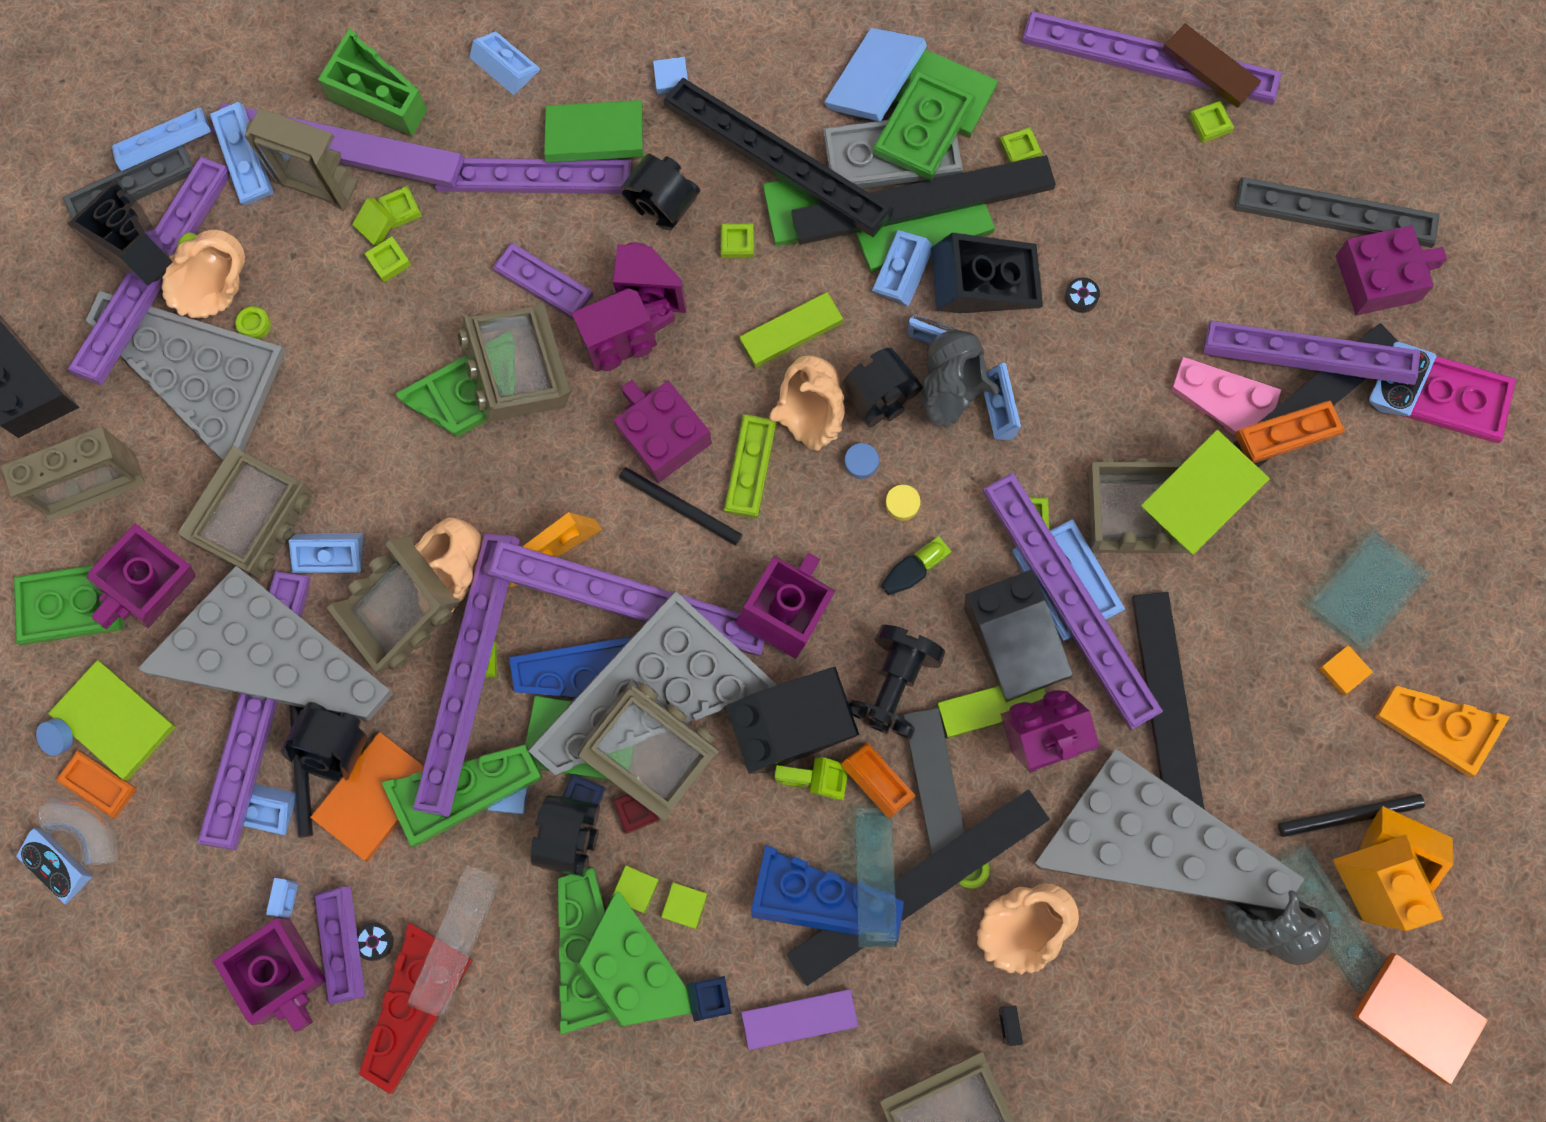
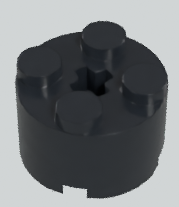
M650 153L642 158L621 186V189H624L621 194L626 202L640 215L643 216L646 212L658 218L659 220L656 222V225L665 230H673L696 200L701 190L694 182L686 179L679 172L681 167L675 160L668 156L661 160Z
M884 348L872 354L870 357L873 359V362L866 367L861 363L858 364L845 377L840 386L844 398L869 428L875 426L884 417L888 421H892L902 414L905 409L902 405L908 399L915 397L923 389L917 377L892 348Z
M308 702L305 708L300 711L281 749V753L291 763L294 757L304 762L301 769L314 776L331 781H339L341 775H343L344 779L348 780L366 744L367 736L359 728L361 721L357 717L348 713H341L338 716L328 712L326 708L317 703Z
M548 795L543 801L536 821V825H540L538 838L533 837L531 864L542 869L584 877L589 862L587 851L595 850L599 830L594 829L593 826L597 823L600 805Z

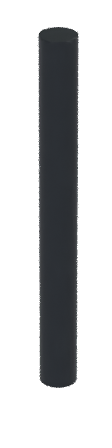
M627 467L622 470L619 479L736 546L740 541L742 533Z
M289 705L291 729L300 711L304 708ZM294 757L293 768L298 838L313 836L312 818H310L312 813L309 773L301 769L304 762Z
M1415 794L1278 823L1281 837H1287L1373 819L1382 806L1397 813L1424 808L1425 802L1421 794Z

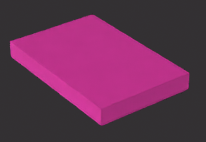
M1437 356L1410 417H1404L1498 444L1503 439L1516 379Z

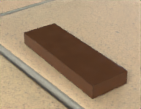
M1186 23L1164 44L1162 49L1163 52L1237 108L1246 101L1261 83L1260 79Z

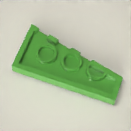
M526 745L463 762L450 817L413 810L422 772L397 780L392 779L381 782L410 846L415 848L542 780L543 776L532 754L528 752L529 748Z
M595 868L587 869L584 877L567 875L558 878L561 986H559L561 1002L560 1035L613 1019L577 967L584 949L587 948L598 922L601 921L606 911Z

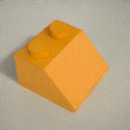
M1382 806L1367 828L1359 850L1406 834L1433 891H1435L1454 864L1453 838Z
M1406 834L1333 859L1363 922L1408 931L1443 919L1435 893Z

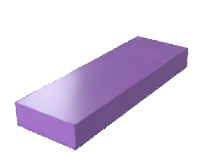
M512 242L493 266L495 273L573 319L572 312L584 308L593 296L592 290Z
M351 886L339 887L315 894L328 1003L331 1005L365 997Z
M851 989L741 1012L749 1050L858 1027Z

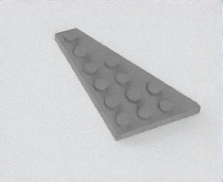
M102 291L98 292L86 318V321L92 327L95 326L113 295ZM150 306L121 356L200 438L224 460L232 446L244 452L286 351L282 346Z
M238 566L231 570L139 667L142 672L150 677L157 676L172 679L179 683H191L204 688L246 694L253 698L270 699L278 703L302 708L308 702H314L326 708L328 712L337 715L348 713L366 721H370L393 695L390 689Z
M674 591L533 743L528 752L554 775L570 770L579 764H585L586 762L578 757L577 748L630 681H633L638 686L642 681L659 694L656 700L668 707L672 703L688 716L685 720L686 723L721 711L728 704L756 692L777 686V684L681 595ZM632 701L598 744L597 748L608 754L670 730Z
M1117 749L1114 750L1035 863L1040 869L1233 901L1246 905L1262 906L1281 911L1285 910L1289 902L1288 892L1290 890L1297 892L1305 880Z

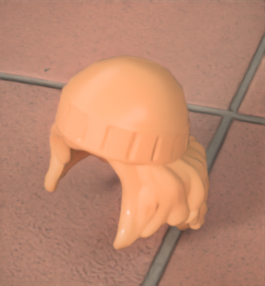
M207 230L198 234L193 241L183 242L176 248L175 252L170 255L172 263L166 268V273L162 277L161 288L166 305L170 308H175L180 316L188 314L191 319H207L209 315L216 316L219 311L223 312L226 308H229L233 297L239 290V273L245 263L243 247L233 235L222 230Z
M801 356L797 358L786 370L780 387L777 406L773 408L769 416L770 421H779L782 425L787 426L795 440L802 441L811 451H819L822 446H827L832 440H836L838 433L842 431L841 425L845 415L844 395L840 389V377L835 367L827 360L817 356Z
M448 517L427 531L415 547L454 598L459 599L461 602L470 591L473 572L477 565L483 539L477 529L470 523L459 518ZM419 589V604L423 612L427 613L433 606Z
M1043 883L1032 888H1014L1008 894L993 900L984 908V917L979 923L980 928L976 934L978 937L977 945L980 949L984 950L986 961H994L995 968L1006 970L1009 974L1015 971L1020 975L1025 972L1030 974L1039 972L1047 963L1058 956L1063 941L1076 930L1079 921L1077 904L1067 890L1055 884Z

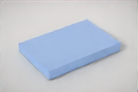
M870 28L824 103L827 109L881 122L926 49L927 44L924 38Z
M1072 519L1050 530L1105 620L1123 612L1125 608L1074 520ZM1013 549L1011 553L1021 571H1029L1030 569L1018 549ZM1039 585L1046 599L1059 638L1063 643L1071 639L1072 636Z

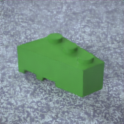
M349 28L318 78L328 100L413 136L427 112L419 90L392 65L389 66L371 46L368 47Z

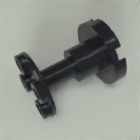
M881 625L874 640L880 647L888 651V654L880 671L886 678L874 705L857 700H850L848 703L853 717L864 720V718L869 719L868 726L885 734L891 728L893 733L907 739H912L915 727L905 719L895 715V710L905 686H914L921 666L930 668L941 667L945 650L924 636L919 635L917 639L906 635L908 630L893 625Z

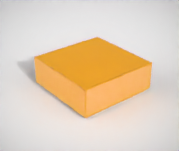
M1349 645L1319 668L1343 696L1373 673Z

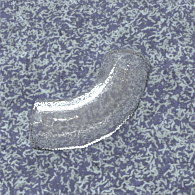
M54 796L44 798L41 801L39 807L41 828L46 833L62 832L72 835L80 847L81 866L120 863V849L116 830L102 810L81 798Z

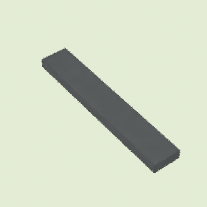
M1241 177L1239 180L1234 208L1235 211L1361 235H1369L1413 225L1419 245L1433 248L1436 244L1440 215Z

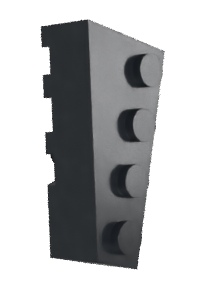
M116 179L68 223L97 254L147 286L161 279L166 273V268L172 263L169 254L143 208Z
M0 315V426L17 438H20L80 407Z

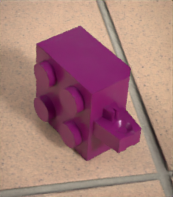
M1413 225L1347 239L1336 254V259L1356 316L1412 304L1422 300L1434 287L1430 270L1440 268L1443 262L1447 260L1443 247L1422 249Z
M629 288L572 312L578 333L596 372L602 369L603 371H611L619 367L622 363L621 361L632 356L635 358L646 356L652 351L653 347L657 346L654 333L675 321L673 311L666 298L643 304L638 292Z
M633 380L621 387L623 395L630 404L625 407L626 411L613 420L621 438L657 483L664 480L712 444L709 429L669 380L653 392L649 390L645 394Z
M135 523L94 565L87 575L90 583L103 593L98 599L102 604L91 617L106 630L119 617L125 620L130 615L149 628L196 578V575L187 562Z
M808 552L801 566L797 568L774 555L735 624L796 659L809 640L835 593L834 589L811 576L820 559Z
M1051 691L1043 696L1044 699L1033 703L1021 702L1014 704L1010 707V711L1000 714L1011 751L1029 773L1056 762L1076 757L1079 754L1099 749V742L1090 711L1068 691Z
M274 919L213 960L215 967L242 1014L251 1025L265 1024L276 1016L279 1021L286 1018L293 1031L297 1032L313 1023L304 1006L310 1001L307 995L326 983V980L290 919Z

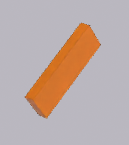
M1331 400L1239 429L1235 436L1243 454L1253 463H1257L1340 436L1345 432V429Z

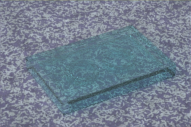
M1373 529L1306 608L1358 651L1363 653L1430 574Z

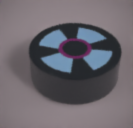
M1085 277L1077 278L1070 282L1065 293V301L1068 307L1079 313H1086L1094 309L1100 297L1098 285L1093 280Z
M370 923L363 926L357 932L360 957L363 959L378 961L385 958L391 952L394 939L392 932L385 925Z

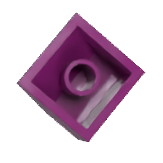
M630 242L627 245L617 244L613 277L616 293L628 288L638 292L643 304L666 298L673 312L686 313L687 306L682 280L651 246H645L638 242Z

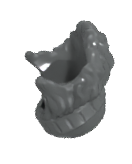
M961 330L947 331L938 335L928 347L926 364L928 375L923 380L921 401L926 416L934 426L942 425L949 427L951 423L955 424L963 410L969 408V402L974 401L975 397L983 391L992 392L994 395H997L999 392V387L987 377L983 356L984 349L979 338L973 333Z
M1293 890L1288 892L1289 902L1285 910L1282 911L1241 903H1226L1222 906V911L1225 913V921L1228 923L1230 931L1235 933L1237 938L1247 943L1251 948L1269 950L1273 955L1289 964L1304 965L1316 960L1325 951L1331 937V925L1323 911L1300 902L1298 894Z

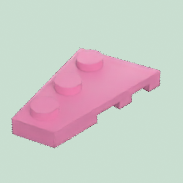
M1185 357L1180 362L1171 389L1173 393L1204 415H1209L1223 425L1224 429L1233 436L1239 429L1257 424L1272 412L1277 406L1281 389Z

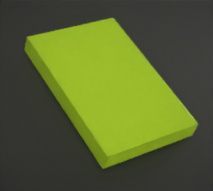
M1216 430L1140 507L1193 556L1270 478L1219 430Z
M99 660L87 670L48 713L52 718L63 720L71 729L72 735L125 781H128L177 727Z

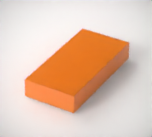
M868 742L841 764L844 770L888 819L916 796Z
M78 750L56 779L57 782L115 819L137 790L135 786L122 780L118 775Z

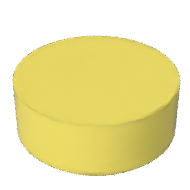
M895 486L887 494L886 510L896 520H910L919 511L920 496L911 486Z

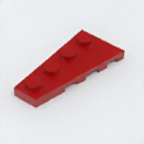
M410 922L405 932L406 938L401 953L398 954L394 966L395 971L389 990L386 991L381 1005L383 1008L377 1026H374L359 1072L360 1076L389 1094L395 1092L473 962L468 956Z

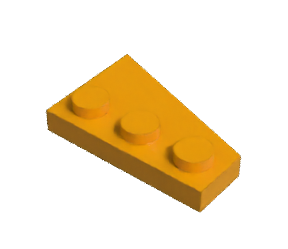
M568 512L522 547L558 557L602 531L596 519ZM509 582L508 586L514 587L517 586V584Z
M1395 686L1388 693L1374 718L1471 778L1476 776L1510 716L1500 713L1492 714L1478 710L1474 706L1459 705L1441 700L1437 696Z

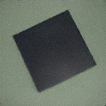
M1017 1006L1000 1007L998 1012L1004 1044L1007 1046L1023 1045Z

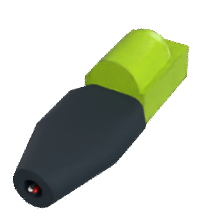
M939 536L913 556H907L896 564L881 584V587L887 595L913 587L925 578L929 570L947 558L952 551Z

